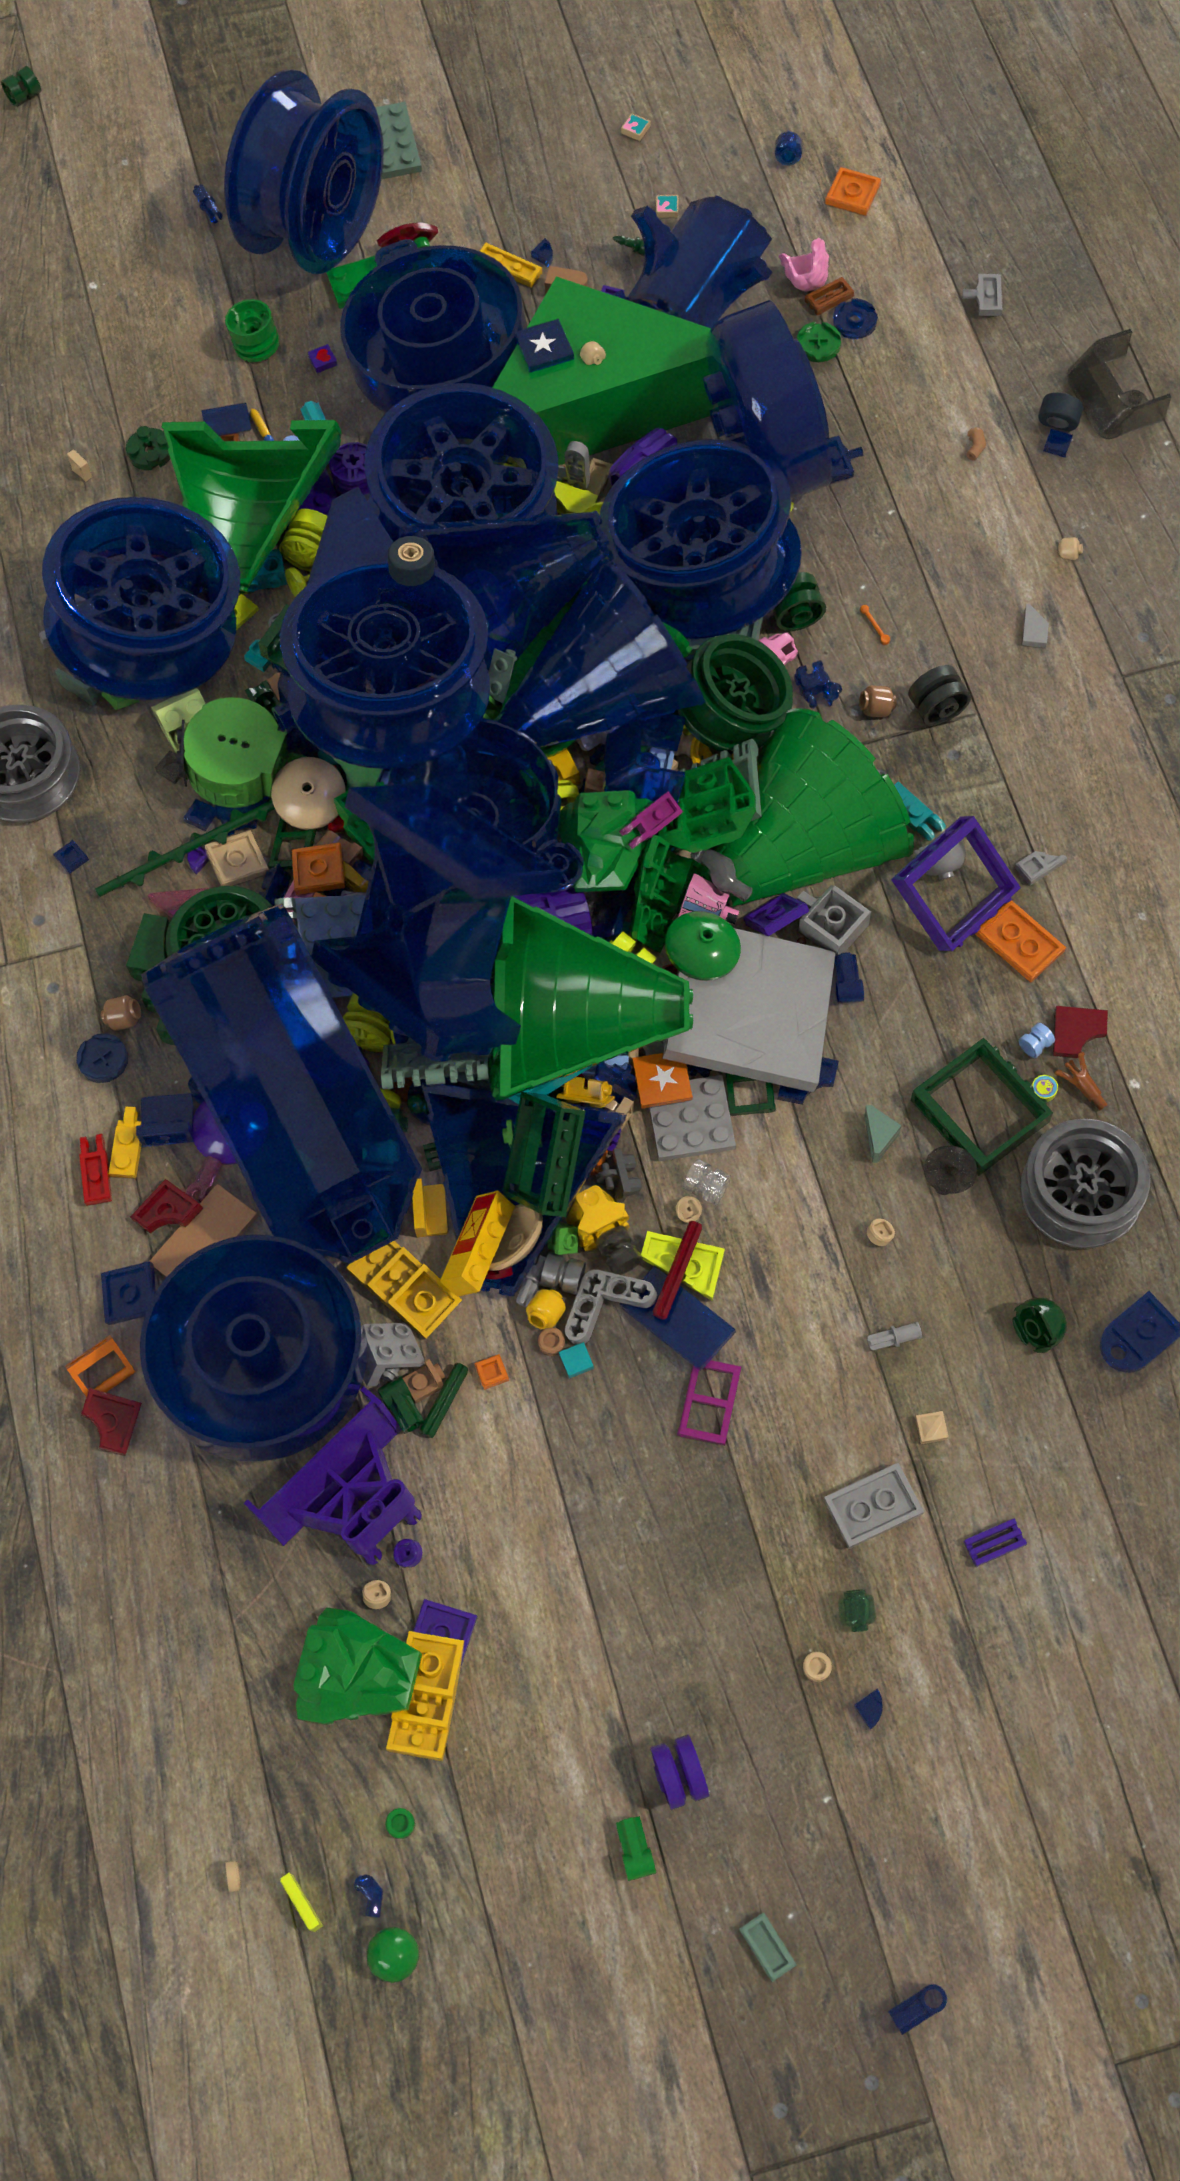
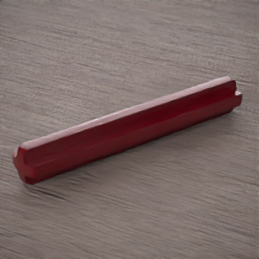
M696 1221L688 1223L653 1310V1315L663 1320L667 1318L702 1231V1224Z

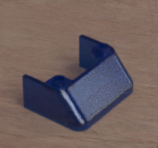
M645 709L610 730L605 740L603 790L605 792L630 790L635 793L636 799L647 798L653 802L669 791L676 803H678L685 772L660 768V760L652 753H642L641 745L677 752L686 718L656 712L652 709Z

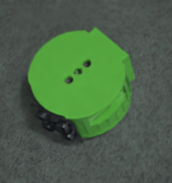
M228 697L216 699L203 705L202 709L190 720L187 728L185 720L182 719V729H177L179 751L176 753L177 766H179V777L184 778L185 787L188 786L189 780L193 789L202 798L212 804L228 808L250 806L263 800L264 796L272 798L271 792L274 779L288 760L286 733L279 731L274 717L264 707L243 698Z

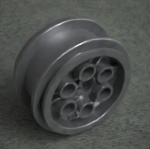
M16 704L0 707V819L9 822H32L43 819L59 810L74 793L80 777L78 754L71 743L66 727L52 713L29 705ZM41 743H42V744H45L42 748H40V749L38 750V748L40 747Z
M1069 1120L1047 1130L1032 1147L1021 1177V1199L1030 1220L1050 1239L1075 1248L1102 1247L1124 1236L1136 1222L1150 1191V1170L1141 1148L1123 1130L1100 1120ZM1068 1153L1071 1161L1070 1165L1063 1159L1062 1154ZM1099 1157L1107 1162L1101 1169L1100 1165L1096 1164ZM1060 1172L1065 1177L1058 1179L1053 1173ZM1101 1177L1108 1178L1111 1181V1184H1109L1104 1178ZM1045 1182L1049 1183L1051 1187H1046ZM1070 1187H1073L1074 1194L1071 1192ZM1112 1190H1125V1196L1110 1192ZM1053 1197H1060L1064 1203L1059 1204ZM1098 1202H1105L1110 1208L1103 1209L1099 1206ZM1078 1211H1079V1212L1084 1213L1085 1215H1080V1214H1077V1213H1074V1212H1078Z

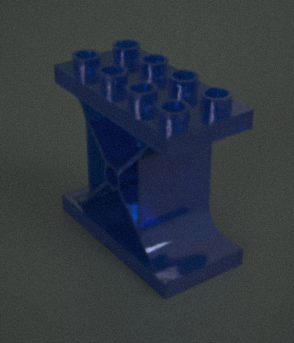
M431 783L349 787L345 808L368 823L374 838V862L356 936L314 940L310 959L329 973L328 980L332 984L348 988L359 997L358 1004L361 1007L379 1012L390 1021L389 1028L393 1032L409 1036L420 1044V1052L429 1059L448 1061L452 1058V1054L461 1052L488 1055L492 1052L493 1048L500 1047V1045H515L521 1025L496 1007L490 987L491 972L511 896L558 892L563 872Z

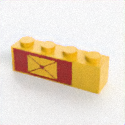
M499 1191L476 1196L440 1279V1282L457 1297L480 1291L515 1208V1205Z

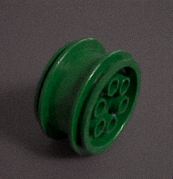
M719 635L706 640L696 650L693 659L681 668L675 681V703L683 724L696 739L720 752L726 750L729 753H734V746L742 745V742L753 739L757 747L760 748L768 740L771 731L784 723L786 714L792 709L793 705L791 678L780 658L763 643L744 635Z
M219 886L197 893L179 907L167 929L166 950L179 983L190 996L212 1007L236 1008L251 1004L270 992L267 980L273 977L279 970L277 968V964L280 961L279 941L283 940V936H278V930L282 928L280 921H277V912L268 900L247 888ZM249 927H252V928H253L252 930H250V931H248V932H244V930H245L246 928H249ZM251 943H264L262 948L251 945ZM204 945L202 949H196L198 946ZM208 959V962L202 970L197 968ZM236 962H237V964L239 965L240 969L235 970V971H232V966H231V965H233V967H235V966H237V965H236Z

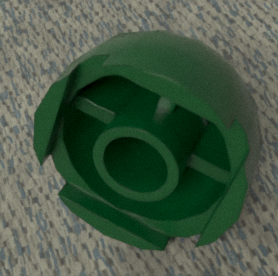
M1034 1297L1014 1309L1016 1316L1012 1320L1016 1334L1025 1345H1028L1030 1342L1036 1348L1033 1351L1046 1353L1063 1340L1067 1331V1321L1063 1310L1052 1300Z

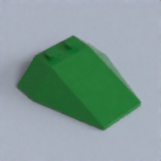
M730 757L682 772L671 796L683 812L659 831V836L669 842L670 845L692 853L701 850L705 851L720 844L731 843L742 837L756 812V796Z

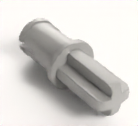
M533 1254L527 1273L522 1276L524 1281L516 1303L523 1307H527L536 1294L538 1286H541V1276L546 1261L544 1256L540 1255V1258H538V1254Z
M918 1322L897 1328L891 1326L890 1330L867 1336V1343L872 1351L893 1345L899 1347L900 1343L922 1338V1332Z

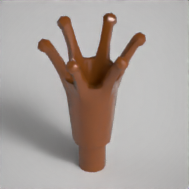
M1080 1052L1078 1053L1081 1071L1076 1067L1074 1061L1070 1060L1065 1063V1066L1072 1072L1073 1076L1059 1069L1054 1074L1074 1084L1100 1111L1108 1104L1100 1095L1101 1091L1088 1072L1084 1059L1085 1053Z

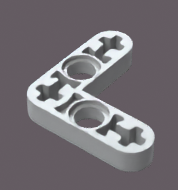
M578 441L570 442L565 452L566 467L534 459L529 460L525 467L530 472L546 475L550 479L566 482L582 490H587L590 483L589 451L583 443Z
M601 1270L588 1271L582 1279L566 1323V1336L575 1345L588 1342L604 1299L641 1308L651 1307L657 1300V1291L653 1285L645 1280ZM598 1278L601 1283L600 1285L595 1284L593 1288L590 1283L596 1282ZM619 1283L626 1284L625 1292L619 1295L613 1293L615 1285ZM633 1288L638 1293H644L647 1290L649 1296L646 1295L641 1299L639 1294L633 1292ZM587 1301L593 1302V1308L590 1312L582 1313L580 1311L583 1303ZM581 1327L583 1333H578L577 1336H575L573 1331L579 1330V1328Z

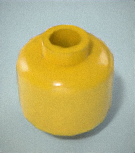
M553 1289L538 1290L526 1307L529 1322L539 1329L554 1327L566 1310L562 1295Z

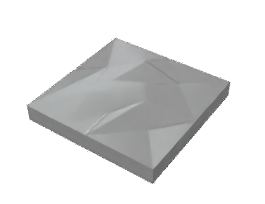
M735 929L741 943V954L735 968L729 974L716 980L705 981L688 977L677 970L676 975L689 981V989H693L692 1005H689V1014H693V1028L666 1039L663 1059L809 1092L815 1091L819 1083L835 951Z

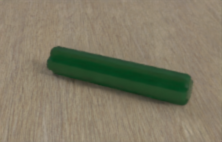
M461 1363L454 1364L420 1429L423 1435L430 1438L435 1436L468 1373V1368Z

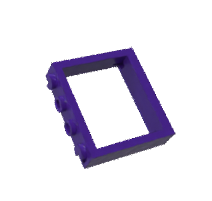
M960 816L891 879L938 950L951 952L956 947H961L963 941L968 936L978 932L981 928L980 925L994 917L998 912L997 910L1003 904L1012 900L1011 897L1021 888L974 816ZM966 837L998 887L946 934L913 884Z

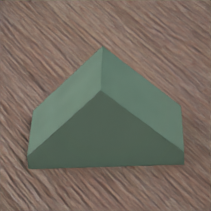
M866 1105L864 1118L872 1163H878L899 1136L901 1125L874 1106Z

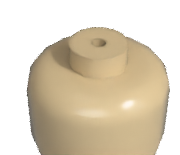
M590 341L581 348L580 357L587 365H599L606 357V353L597 342Z
M1076 537L1063 538L1059 542L1058 553L1063 559L1076 560L1079 554L1083 553V545L1079 543Z

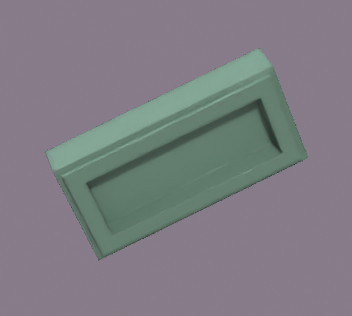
M764 1912L739 1929L771 1982L797 1966Z

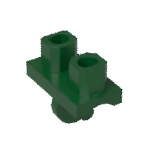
M266 680L256 687L245 690L248 699L264 707L274 717L277 724L281 722L282 717L286 716L284 709Z

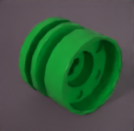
M249 299L236 303L228 310L225 316V325L238 357L248 362H260L270 358L277 351L280 338L267 304L260 300Z

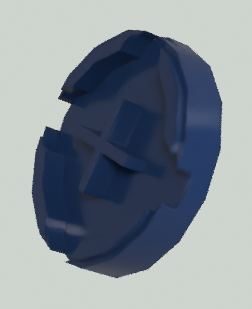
M108 1033L96 1034L91 1036L92 1038L88 1041L85 1040L78 1049L76 1059L81 1073L88 1080L96 1083H106L117 1079L124 1072L128 1064V1052L121 1040Z

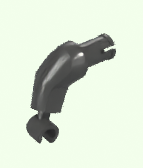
M712 849L690 854L695 861L703 863L708 867L713 884L721 892L729 891L744 902L751 896L752 888L736 879V870L730 858Z

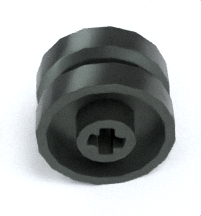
M942 665L927 671L912 684L908 692L912 703L919 709L920 716L926 725L929 726L941 725L958 716L968 706L972 697L951 665Z

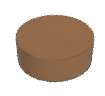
M557 1328L544 1329L538 1337L539 1348L548 1356L558 1355L565 1347L564 1334Z

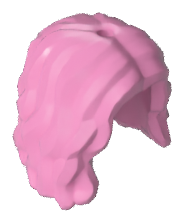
M820 238L813 240L811 243L812 253L807 255L790 257L784 253L779 254L781 265L785 267L786 277L790 279L795 288L804 292H811L824 286L828 277L829 255L826 252L824 240Z

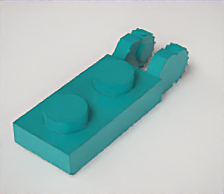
M899 781L894 784L907 809L910 818L908 826L913 831H917L925 839L931 841L935 838V834L925 824L926 822L941 832L946 828L943 820L937 814H933L925 804Z

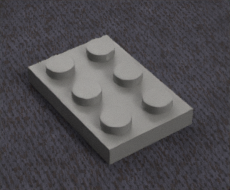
M899 1463L824 1497V1501L848 1549L917 1518L924 1513Z

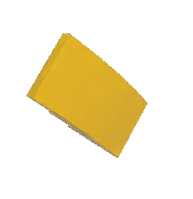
M384 1230L346 1267V1270L425 1339L462 1301L460 1297H457L440 1282V1278L425 1264H421L406 1248L397 1244Z
M409 1631L406 1644L420 1651L422 1657L409 1710L392 1713V1724L386 1750L393 1753L443 1761L456 1697L464 1641Z

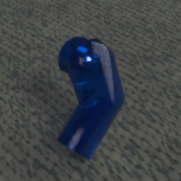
M368 1874L360 1875L355 1879L354 1887L356 1891H361L368 1899L365 1916L380 1918L383 1890L374 1877Z

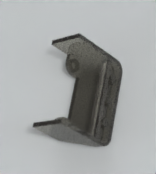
M1131 329L1096 340L1070 366L1067 372L1066 380L1076 398L1083 403L1084 412L1097 434L1103 439H1113L1165 421L1170 404V394L1148 401L1145 394L1139 390H1129L1123 393L1106 363L1126 357L1132 335Z

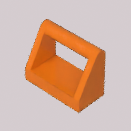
M111 1335L65 1366L86 1397L89 1390L78 1374L113 1350L126 1367L94 1389L107 1393L136 1373Z

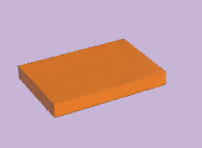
M1012 900L1004 904L997 914L980 926V930L975 933L976 936L1030 983L1066 950V946Z

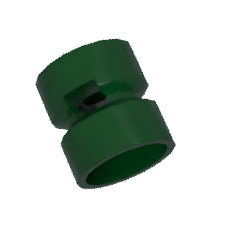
M24 66L16 71V76L9 75L1 80V86L5 95L16 107L25 102L27 96L32 98L42 91L37 77L28 66Z

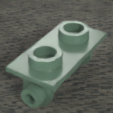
M494 649L484 693L503 703L506 699L514 661L517 660V657L515 656L516 652L513 650H506V653Z

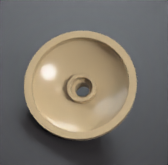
M303 757L289 762L278 772L272 785L271 794L276 812L286 823L299 829L312 830L324 827L336 819L339 814L334 804V798L346 792L342 776L333 765L319 758ZM306 785H310L312 787V789L308 792H305L303 790V787Z
M522 1204L515 1206L489 1267L490 1271L509 1268L524 1259L531 1252L542 1230L543 1216Z

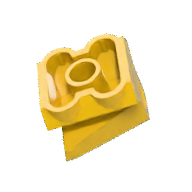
M597 1185L577 1194L566 1218L567 1224L578 1226L579 1246L583 1247L585 1251H592L623 1235L630 1228L627 1222L629 1216L625 1210V1204L615 1202L612 1196Z

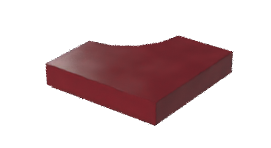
M1056 1006L1053 1056L1078 1058V1053L1081 1052L1087 1042L1095 1038L1106 1037L1108 1010Z
M165 1179L130 1218L151 1234L157 1228L167 1224H179L187 1227L203 1207L192 1197Z
M89 1388L81 1416L89 1419L97 1428L100 1436L99 1449L126 1456L142 1403Z

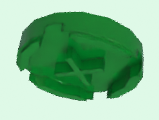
M811 322L803 326L798 332L796 340L797 350L803 358L818 363L829 361L840 351V332L829 323L822 322V324H816V322Z

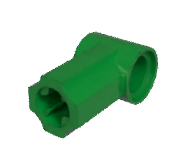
M640 1816L616 1822L619 1840L624 1853L622 1858L628 1881L657 1874L651 1849L647 1846Z

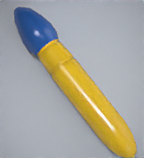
M251 408V418L264 441H274L259 412Z

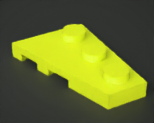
M647 1231L641 1259L668 1275L682 1239ZM697 1242L681 1283L713 1301L725 1249Z

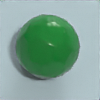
M397 1927L383 1929L377 1932L369 1942L366 1951L367 1965L372 1974L379 1980L389 1983L400 1982L408 1978L417 1967L419 1960L418 1944L414 1937L405 1929Z

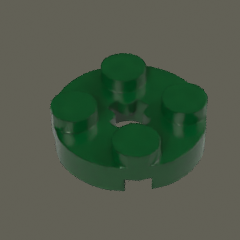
M141 426L127 441V456L132 465L138 469L153 470L152 467L158 465L162 467L170 460L169 446L164 432L160 429ZM150 446L154 448L153 450L149 449L148 452L145 450V448Z

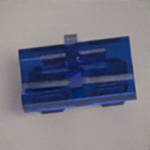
M602 1062L596 1065L595 1074L592 1079L606 1081L609 1085H612L613 1091L610 1096H615L614 1101L620 1104L624 1097L632 1101L637 1098V1083L634 1082L636 1077L630 1073L632 1069L631 1064L626 1062L620 1067L614 1063L611 1067L607 1063Z

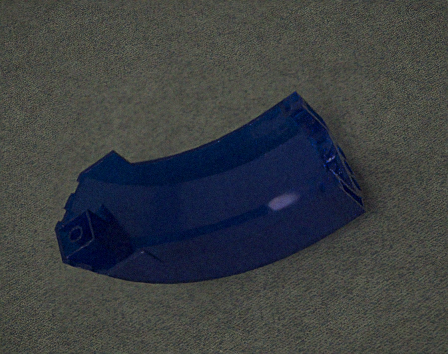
M281 903L234 921L186 945L141 974L144 988L213 1115L250 1188L252 1197L276 1242L279 1245L303 1249L305 1252L323 1257H333L351 1264L398 1239L401 1224L405 1214H407L413 1197V1190L417 1179L420 1177L422 1167L284 905Z

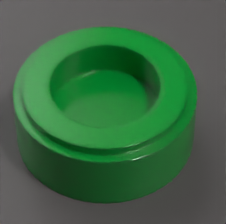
M404 1808L394 1809L386 1818L388 1833L396 1839L409 1837L415 1829L414 1816Z

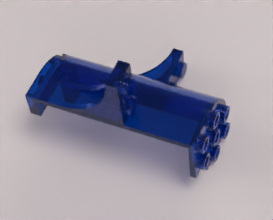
M720 196L706 197L691 202L672 231L657 217L656 212L648 206L634 210L631 215L643 239L645 259L641 276L625 300L713 329L723 313L739 296L752 286L767 280L772 274L766 262L760 258L771 242L772 237L767 233L765 227L760 225L753 217L750 210L741 208Z

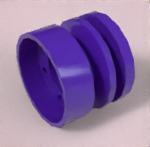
M350 442L341 445L329 461L333 486L338 498L342 502L357 506V501L362 495L374 494L377 496L381 476L377 455L371 447L363 443Z

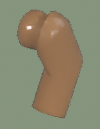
M978 427L971 428L967 433V437H970L969 440L973 441V446L966 455L972 461H975L986 447L984 431Z

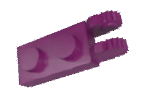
M668 791L632 818V822L619 832L622 836L627 835L633 828L637 827L641 835L635 837L628 844L633 849L644 840L655 835L683 811Z

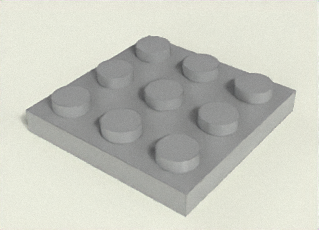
M722 1075L689 1080L693 1096L691 1101L649 1107L659 1161L736 1150Z

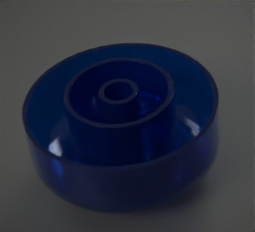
M438 245L417 248L396 255L365 275L352 290L345 303L341 316L340 333L353 378L363 395L373 406L383 413L405 422L420 425H442L468 419L486 410L485 400L528 325L519 287L511 273L500 262L474 249L453 245Z
M767 300L718 320L709 331L706 341V356L710 375L703 377V384L711 405L718 404L717 408L710 410V416L717 436L725 435L727 438L729 437L730 441L725 442L724 446L732 469L741 468L754 492L764 500L774 503L789 501L829 486L832 480L831 461L827 445L829 426L822 396L802 345L797 338L792 337L776 305L771 300Z
M244 1235L224 1239L200 1249L181 1262L165 1278L154 1294L144 1317L140 1337V1360L144 1379L153 1399L169 1422L188 1441L202 1450L226 1459L241 1462H266L286 1458L310 1448L326 1437L343 1420L352 1407L363 1382L367 1362V1337L360 1311L347 1282L340 1272L321 1254L299 1242L283 1237Z

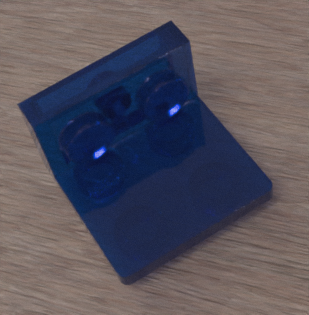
M191 1093L141 1098V1125L136 1126V1136L142 1147L194 1142L193 1096Z

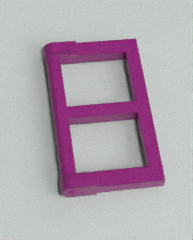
M694 1357L677 1435L725 1446L741 1366ZM700 1368L733 1375L728 1400L694 1393ZM692 1402L725 1408L720 1435L687 1428Z

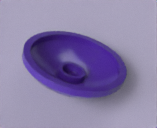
M240 1090L220 1091L209 1096L197 1108L191 1125L192 1138L200 1153L210 1161L224 1165L241 1163L255 1155L264 1144L268 1134V1117L262 1104L251 1094ZM225 1118H229V1119H230L229 1123L226 1124V1125H223V1124H222V1121H223Z

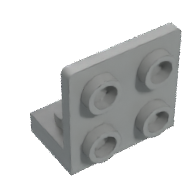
M408 1323L360 1324L350 1345L366 1386H377L381 1376L384 1374L385 1368L422 1367L425 1363Z

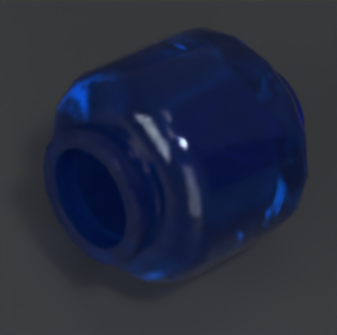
M787 131L777 137L774 153L779 163L790 166L796 164L801 159L803 143L797 133Z

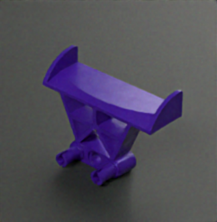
M363 1386L360 1391L369 1403L259 1510L248 1499L244 1504L283 1546L305 1526L341 1535L354 1553L362 1555L368 1564L374 1565L378 1563L374 1556L379 1560L382 1558V1552L376 1545L403 1518L407 1524L415 1525L417 1521L414 1519V1516L420 1521L422 1513L414 1505L415 1498L404 1483L399 1479L392 1480L383 1452V1448L402 1429L383 1402ZM359 1500H361V1501H367V1502L359 1509L358 1501H359Z

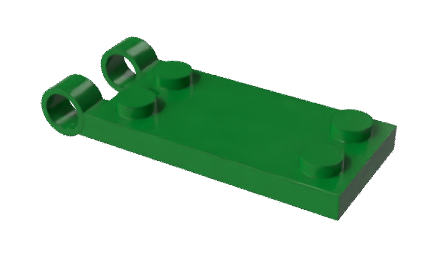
M419 237L413 241L412 245L326 270L339 309L428 282L438 281L442 273L436 262H427L423 265L422 269H419L415 260L417 258H425L431 254L432 248L429 240L426 237Z

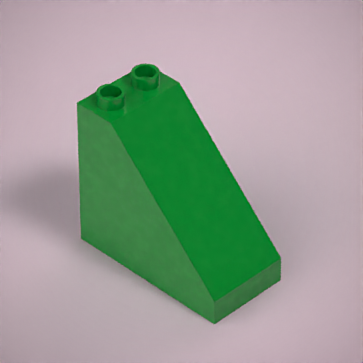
M556 276L485 400L491 458L503 460L507 464L523 468L532 459L560 466L565 464V452L572 441L583 443L588 448L590 456L639 440L655 428L669 430L714 415L724 396L726 333ZM542 332L546 339H555L548 344L551 351L541 348L535 352L537 344L530 341L540 340ZM590 341L597 342L605 350L606 357L599 365H587L580 357L581 348Z

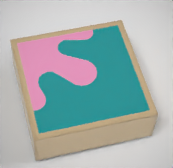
M631 113L621 127V134L640 141L650 128V121Z
M657 195L656 218H678V195Z

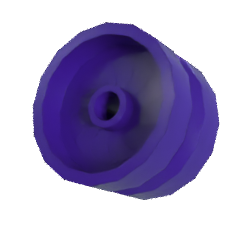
M689 1734L674 1740L673 1746L676 1759H673L670 1749L665 1743L650 1747L655 1764L653 1768L656 1778L671 1810L685 1806L686 1797L683 1789L685 1785L695 1802L710 1797L707 1783Z

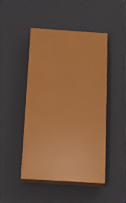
M219 1184L200 1203L203 1207L200 1213L187 1227L180 1226L148 1262L151 1267L188 1295L195 1290L258 1217L256 1212Z

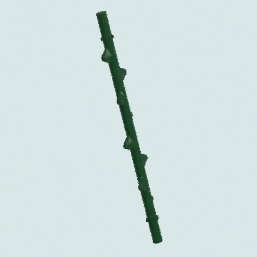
M306 785L303 787V790L305 792H308L312 789L310 785ZM270 800L245 814L237 809H233L229 822L203 835L192 833L189 842L163 855L153 850L150 851L147 863L121 876L117 875V878L95 888L98 896L101 897L121 886L125 887L124 885L129 882L140 887L144 884L145 874L171 861L182 863L185 854L213 840L222 845L226 844L229 832L255 819L262 822L265 821L267 813L275 810L273 801Z

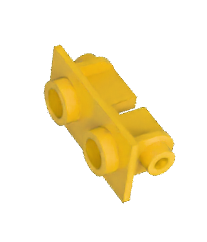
M575 1077L563 1084L561 1087H564V1091L557 1095V1098L566 1099L567 1103H590V1106L594 1108L605 1107V1105L615 1099V1096H609L612 1092V1085H609L608 1082L589 1079L588 1088H585V1078Z

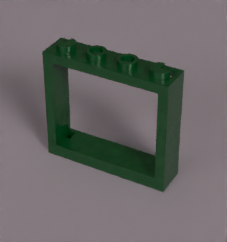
M982 1038L915 1088L910 1100L978 1176L1047 1125L1053 1115L1052 1110L1047 1106L1048 1102L1045 1099L1039 1098L1034 1092L1031 1083L1023 1080L1017 1074L1015 1066L1009 1061L1006 1062L1000 1055L996 1046L993 1047L985 1038ZM979 1058L985 1062L1036 1118V1120L987 1157L931 1096L932 1093Z
M521 1092L503 1188L504 1196L541 1215L566 1217L585 1110L545 1094ZM526 1099L529 1100V1105H525ZM547 1107L556 1112L541 1194L539 1196L531 1192V1186ZM564 1114L567 1115L566 1121L563 1120ZM510 1183L514 1184L513 1190L515 1192L509 1191Z

